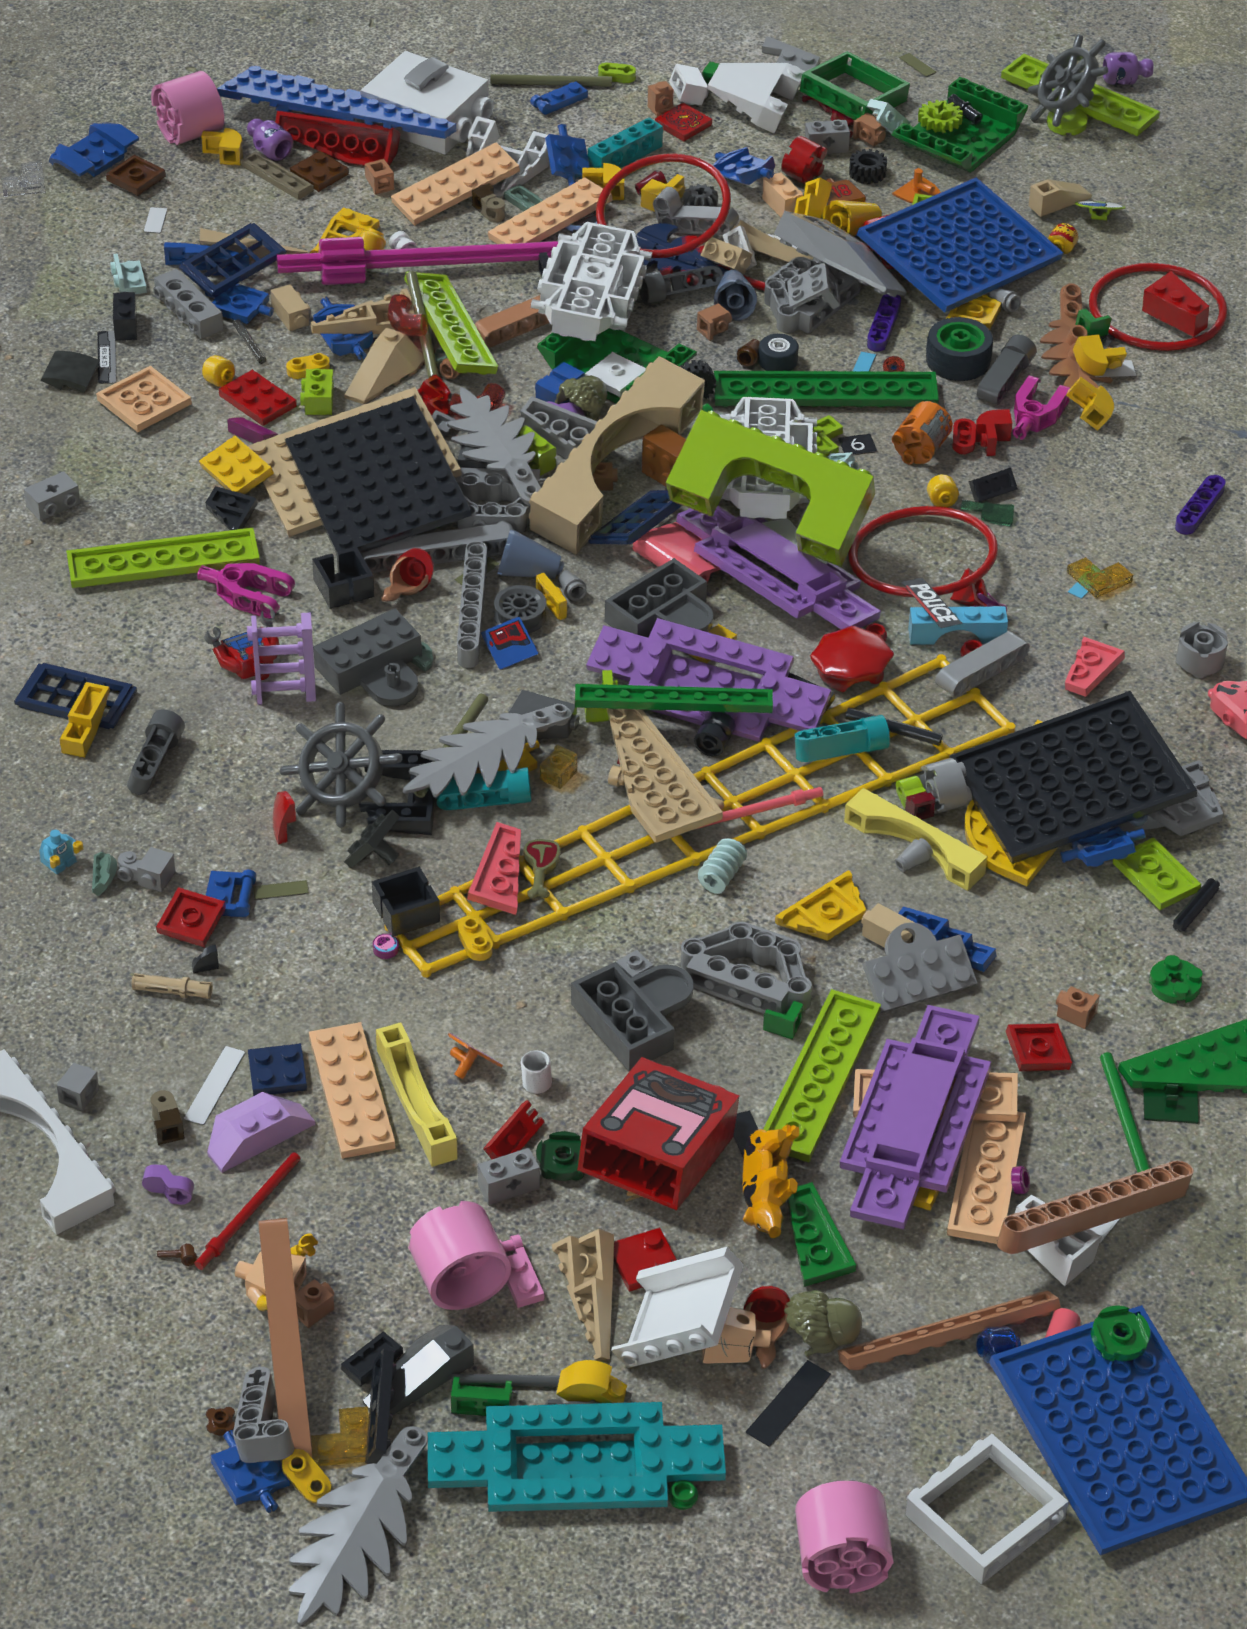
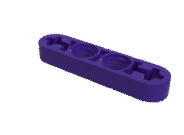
M888 294L882 296L867 337V347L871 351L880 352L887 347L900 311V295H896V297Z
M1209 475L1205 478L1176 517L1175 530L1178 533L1189 535L1196 531L1223 495L1226 484L1223 477ZM1200 497H1208V498H1210V499H1209V500H1205V499H1201ZM1196 509L1201 512H1192L1191 510Z

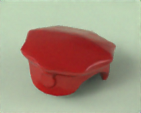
M849 626L823 635L819 644L811 653L810 658L817 668L820 678L831 688L843 693L850 686L858 682L870 681L871 684L875 685L882 682L884 679V669L893 658L894 652L881 635L856 626Z

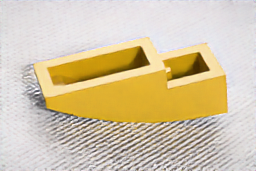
M822 178L806 182L804 196L796 199L794 213L821 218L830 197L832 184Z
M89 682L85 683L68 714L69 723L60 737L62 753L85 758L103 716L110 691L108 686Z

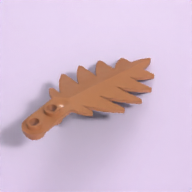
M1069 283L1063 286L1060 291V319L1052 321L1048 325L1056 329L1048 332L1040 339V343L1058 345L1047 350L1041 358L1062 360L1052 367L1049 375L1069 376L1065 380L1064 386L1071 388L1082 377L1098 388V385L1093 380L1105 383H1112L1113 380L1110 377H1095L1085 372L1076 361L1073 352L1074 345L1078 337L1087 336V330L1081 325H1075L1078 311L1082 310V294L1078 285Z

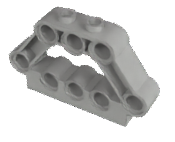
M796 257L786 265H783L781 269L769 276L765 281L764 302L770 306L777 321L776 328L780 332L793 333L800 329L810 334L860 293L861 283L857 281V278L827 264L838 279L841 306L832 309L829 303H824L821 296L795 309H791L787 281L793 276L799 275L815 265H819L813 259Z
M461 468L462 475L455 479L471 509L472 516L455 521L457 528L463 529L509 523L515 531L523 533L527 525L530 524V505L523 503L507 472L503 470H489L487 468ZM531 469L542 488L546 479L540 478V469ZM478 500H485L488 503L484 505H477L473 502H476ZM502 500L511 502L508 505L498 504Z
M741 921L732 923L729 928L700 938L686 939L681 945V968L690 974L693 979V988L763 1014L766 1009L785 1014L793 1001L802 1003L803 1011H806L811 1005L812 983L805 976L801 962V945L792 938ZM747 956L752 958L758 965L775 966L780 972L782 981L777 980L771 973H757L746 964L735 965L729 963V960Z

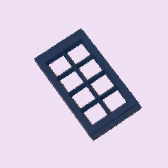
M250 223L182 262L179 269L209 296L216 297L277 261V255H285L287 251L258 225ZM251 235L258 242L247 248L240 240ZM236 243L243 251L232 256L225 249ZM264 246L271 253L260 259L253 251ZM221 252L228 260L217 265L210 258ZM249 254L256 262L245 268L237 260ZM207 261L214 268L202 274L195 266ZM234 263L241 271L230 276L223 269ZM219 272L226 279L215 285L208 277Z
M650 490L590 535L591 538L588 541L590 544H633L683 505L670 501L668 490Z
M39 663L14 700V703L19 705L20 708L68 719V714L86 682L108 686L111 691L120 692L115 702L107 700L106 707H110V710L105 717L102 716L99 727L114 729L136 694L137 687L126 682L47 663ZM47 675L61 678L56 687L42 684ZM66 680L81 683L76 692L61 689ZM37 690L52 693L47 702L34 700L32 697ZM56 695L71 698L66 707L51 704Z

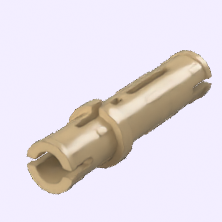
M134 973L132 977V990L180 995L181 998L194 996L210 999L213 992V983L190 980L189 977L176 979Z

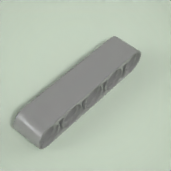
M1008 631L943 667L937 674L935 683L952 696L958 697L1023 660L1029 652L1030 644L1011 631Z

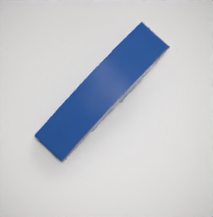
M165 242V265H182V262L210 246ZM225 249L232 256L238 254V252ZM221 252L210 258L217 265L228 260ZM248 255L237 260L245 268L250 265ZM207 261L195 266L198 270L207 271L214 268ZM234 263L223 269L230 276L241 271ZM217 272V273L213 274L212 276H223V275H222L221 273Z
M903 907L898 913L928 928L935 936L936 941L961 934L973 969L985 972L997 957L996 948L973 942L972 934L950 928L948 919Z

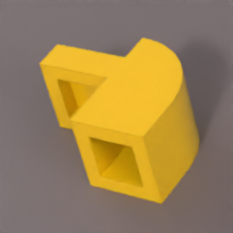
M224 128V132H202L203 153L219 154L220 164L241 166L243 148L240 133L230 128Z
M603 163V168H582V179L587 178L604 188L608 181L622 169L609 163ZM624 179L611 191L612 200H624Z
M677 174L667 184L651 179L641 189V207L655 212L653 201L666 187L674 188L681 199L686 189L684 186V176Z
M1099 335L1080 336L1077 338L1073 348L1078 365L1085 372L1094 376H1103L1106 368L1116 369L1121 367L1127 355L1125 347L1104 349Z
M1082 377L1074 383L1066 394L1067 397L1084 408L1080 418L1097 431L1108 421L1113 413L1114 402L1108 391L1101 385L1098 388L1094 387Z
M582 1360L561 1370L556 1394L566 1401L589 1402L594 1399L598 1403H624L627 1385L611 1375L612 1366L600 1361Z

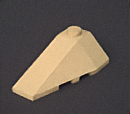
M385 328L372 345L347 389L345 398L361 404L368 403L384 393L386 387L391 384L396 386L400 383V379L406 375H414L425 363L423 354L405 333Z

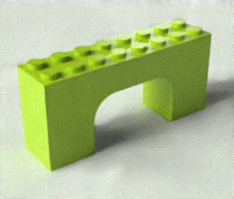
M700 410L666 481L670 501L713 517L731 481L746 475L761 478L802 494L810 501L795 532L798 551L842 567L875 496L874 476L867 470L851 468L846 462L830 460L823 453H812L799 444L791 445L786 443L778 436L770 437L765 435L757 428L744 427L734 419L726 420L721 418L719 414L713 411L705 412Z

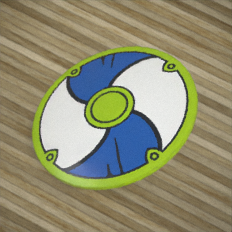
M1103 201L1075 202L1077 206L1089 208L1091 219L1107 220L1111 210L1126 208L1123 205ZM1093 208L1107 209V212H1103L1102 215H1097L1096 211L1092 210Z

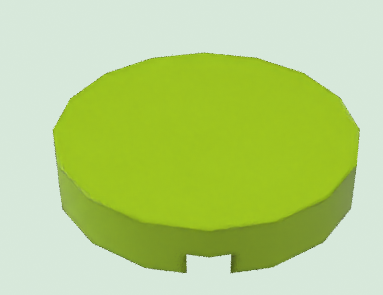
M1078 108L1063 113L1058 127L1052 124L1054 113H1048L1047 126L1057 134L1066 135V133H1071V135H1077L1087 128L1088 117L1086 113Z

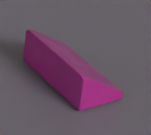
M243 417L229 418L227 420L228 432L252 443L278 435V433Z

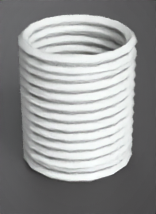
M538 1050L526 1053L521 1059L523 1087L530 1093H543L552 1084L550 1057L545 1052Z

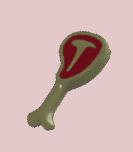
M546 839L528 841L524 846L523 852L525 860L533 867L534 884L527 892V895L531 899L537 897L547 898L550 893L544 888V878L557 867L561 854L560 846L557 842Z

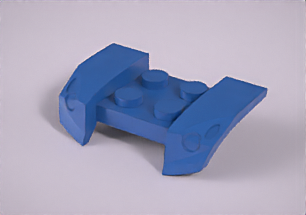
M108 122L94 123L89 127V135L70 147L59 144L56 147V151L51 154L49 163L52 165L55 163L60 164L79 177L87 172L96 177L123 160L127 147L139 141V137L121 124Z

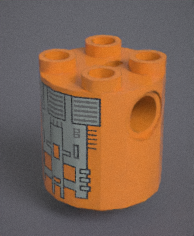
M930 401L916 404L891 438L902 461L908 465L929 462L952 431L953 422L951 416L939 404Z

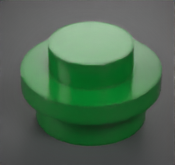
M681 1480L674 1483L669 1489L668 1500L673 1507L686 1510L692 1508L697 1503L698 1492L691 1482Z

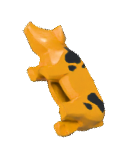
M787 1124L782 1129L769 1131L758 1129L751 1134L744 1149L743 1195L748 1208L743 1221L748 1226H754L758 1231L769 1234L770 1238H776L781 1235L783 1214L780 1207L797 1191V1181L794 1178L788 1179L786 1160L790 1154L793 1141L799 1136V1127L794 1125L790 1126Z

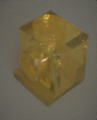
M556 745L554 751L540 764V780L561 789L577 773V754Z

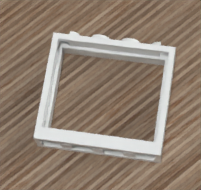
M991 1434L984 1440L980 1439L975 1442L970 1451L963 1456L955 1457L945 1470L934 1473L924 1486L913 1489L907 1497L905 1515L982 1585L1066 1518L1069 1501L998 1438ZM990 1458L1037 1499L1043 1507L981 1555L937 1515L928 1504Z

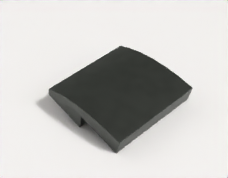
M55 351L41 381L62 390L63 385H67L85 393L100 360L77 352Z

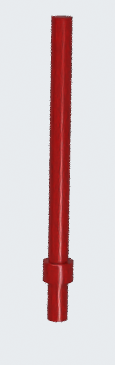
M293 1152L225 1229L205 1246L206 1250L194 1262V1265L199 1270H203L214 1257H218L225 1250V1244L301 1160L297 1153Z

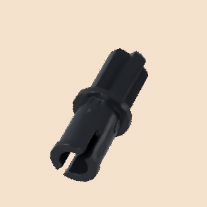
M956 94L948 97V104L953 102L954 106H960V110L963 111V117H966L975 125L981 122L983 114L975 110L970 102H965Z

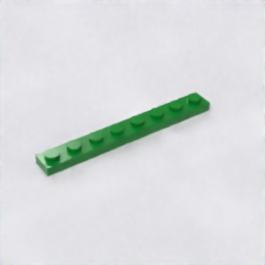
M575 684V708L772 713L773 689Z

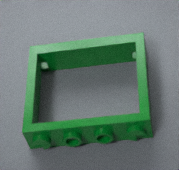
M848 51L802 73L800 92L854 120L866 113L873 115V111L867 107L869 101L867 102L829 82L830 80L846 73L883 92L884 94L873 100L887 102L893 108L907 101L910 88L909 82Z

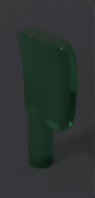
M962 499L961 509L982 512L981 520L1007 526L1013 524L1014 505L980 503Z

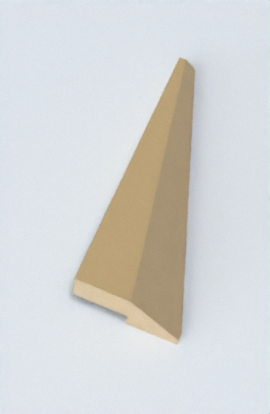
M740 220L738 226L741 225L745 228L753 251L785 262H790L796 257L813 259L810 256L797 252V249L787 246L781 243L779 239L773 238Z

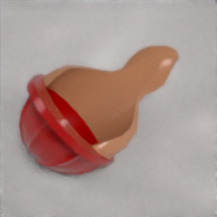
M412 548L404 552L397 559L390 571L391 585L384 589L382 601H395L401 594L413 595L428 587L434 573V563L428 552L421 548Z
M762 1286L754 1289L748 1295L743 1310L755 1314L756 1329L770 1330L771 1332L769 1348L757 1347L756 1356L763 1369H766L775 1359V1342L787 1332L789 1324L786 1322L787 1314L784 1312V1309L788 1307L786 1303L790 1302V1298L785 1291L774 1286Z

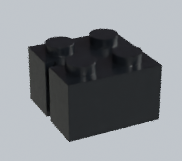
M357 547L337 552L338 573L336 574L334 555L332 553L312 558L313 580L329 609L350 604V600L358 602L374 597V576Z
M420 866L371 881L373 904L380 917L383 918V922L392 937L440 922V900L431 885H429V881Z

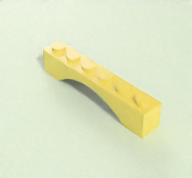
M865 788L860 790L845 805L844 822L863 833L891 835L912 842L914 839H925L932 847L933 854L931 856L939 863L947 880L967 891L986 873V855Z
M402 1023L376 1029L377 1052L431 1167L457 1160V1137L448 1118L443 1116L438 1110L427 1090L410 1039Z

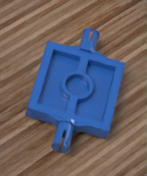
M566 124L558 125L559 135L549 134L545 137L552 175L567 179L570 186L576 183V179H582V168H590L585 139L569 136Z
M236 284L216 297H211L214 298L212 303L222 312L223 317L248 324L260 313L269 317L274 313V308L265 306L269 302V293L241 284Z
M1118 826L1109 829L1107 833H1096L1071 842L1073 849L1060 852L1063 863L1077 858L1081 859L1087 867L1100 866L1104 864V861L1124 859L1128 854L1136 852L1133 841L1146 838L1143 828L1126 832Z
M230 1430V1433L227 1431L223 1437L230 1448L212 1454L211 1463L233 1502L237 1506L248 1501L261 1500L266 1512L271 1513V1509L275 1511L278 1508V1504L273 1499L272 1494L279 1489L290 1486V1480L283 1473L281 1461L242 1462L233 1437V1430Z

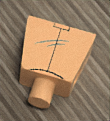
M730 1307L718 1345L702 1349L703 1363L748 1362L751 1358L753 1346L769 1348L771 1332L770 1330L756 1329L755 1314L753 1312Z

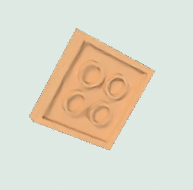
M152 366L96 393L97 400L137 432L192 404L191 397Z

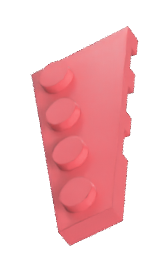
M496 822L469 889L467 900L516 915L518 908L521 829Z

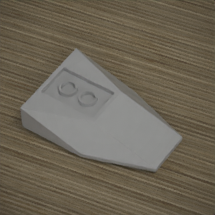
M784 211L774 232V235L781 238V243L790 247L792 245L796 246L797 252L806 256L809 254L814 256L813 260L819 264L825 262L857 278L858 282L866 286H873L874 291L882 295L888 294L896 297V295H906L905 289L864 243L828 220Z

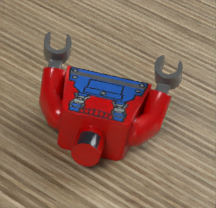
M272 609L270 610L271 619H265L263 611L261 612L260 621L266 627H273L275 612ZM218 627L213 628L215 637H212L207 630L204 639L208 644H213L214 648L212 650L223 669L236 673L241 679L255 676L253 641H248L247 632L219 642L221 636L220 629ZM278 637L258 638V646L280 645ZM278 655L259 656L260 664H273V660ZM261 674V680L267 679L270 674Z

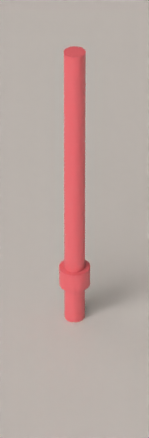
M821 787L805 791L799 789L792 791L790 795L724 811L722 820L699 828L794 804V806L805 804L807 800L822 797L823 790Z

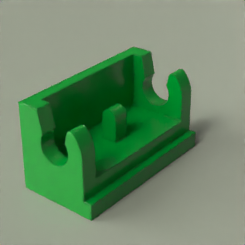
M454 1377L451 1391L452 1414L486 1416V1406H511L512 1381L506 1380L505 1388L465 1386L459 1383L460 1377Z

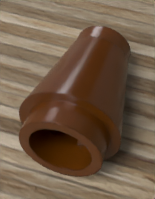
M752 339L738 349L737 360L741 365L752 366L757 362L760 341Z

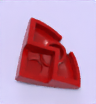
M435 374L423 381L417 391L431 415H433L435 410L448 415L450 406L453 404L452 401L450 404L448 402V397L451 393L444 381Z
M287 791L276 794L273 808V831L279 845L288 842L287 824L296 821L295 803Z

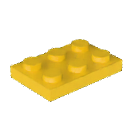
M233 436L199 460L201 467L225 489L246 494L274 474L272 467L236 436Z

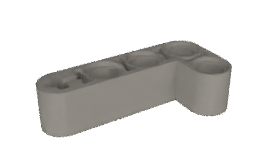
M672 187L664 188L653 201L658 224L665 223L678 226V231L675 233L703 234L713 225L721 210V207L683 206L678 192ZM730 208L724 224L715 235H723L731 231L734 225L738 223L739 215L736 210Z
M266 1367L253 1368L244 1377L233 1437L240 1460L245 1463L281 1460L289 1457L294 1452V1444L288 1423L282 1419L272 1420L276 1402V1391L271 1372Z

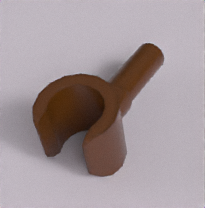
M188 1243L183 1244L180 1250L157 1251V1257L181 1258V1263L185 1266H192L197 1260L194 1247Z

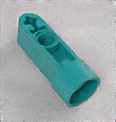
M883 715L802 730L795 733L796 759L800 762H812L855 753L888 749L890 746L889 729Z
M528 767L517 768L514 773H510L509 769L497 771L491 787L486 786L482 773H477L465 795H461L453 776L444 791L436 797L437 806L442 810H457L532 802Z

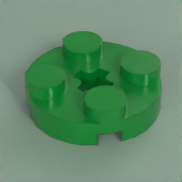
M1169 955L1165 957V960L1159 961L1152 967L1149 977V983L1152 986L1151 991L1157 998L1167 1003L1177 1004V1000H1185V1003L1191 1002L1200 994L1203 973L1200 968L1190 962L1182 960L1175 955ZM1171 979H1177L1181 982L1176 981L1175 983L1171 982Z
M1120 1305L1104 1308L1094 1320L1091 1338L1105 1360L1129 1361L1144 1354L1150 1338V1328L1142 1315L1138 1313L1136 1316L1134 1313L1129 1312L1128 1307ZM1116 1329H1120L1122 1333H1127L1125 1337L1117 1336L1115 1334Z

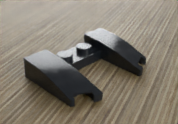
M382 750L383 755L401 754L402 761L396 764L383 765L381 776L411 781L416 776L409 773L410 768L433 761L421 757V752L427 750ZM430 788L424 797H418L414 792L409 793L407 803H386L384 806H378L375 802H359V810L366 812L369 816L366 818L368 825H372L381 814L386 816L393 810L400 818L392 826L391 831L432 835L435 797Z

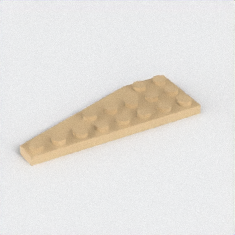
M606 708L631 812L655 843L722 820V810L642 709Z

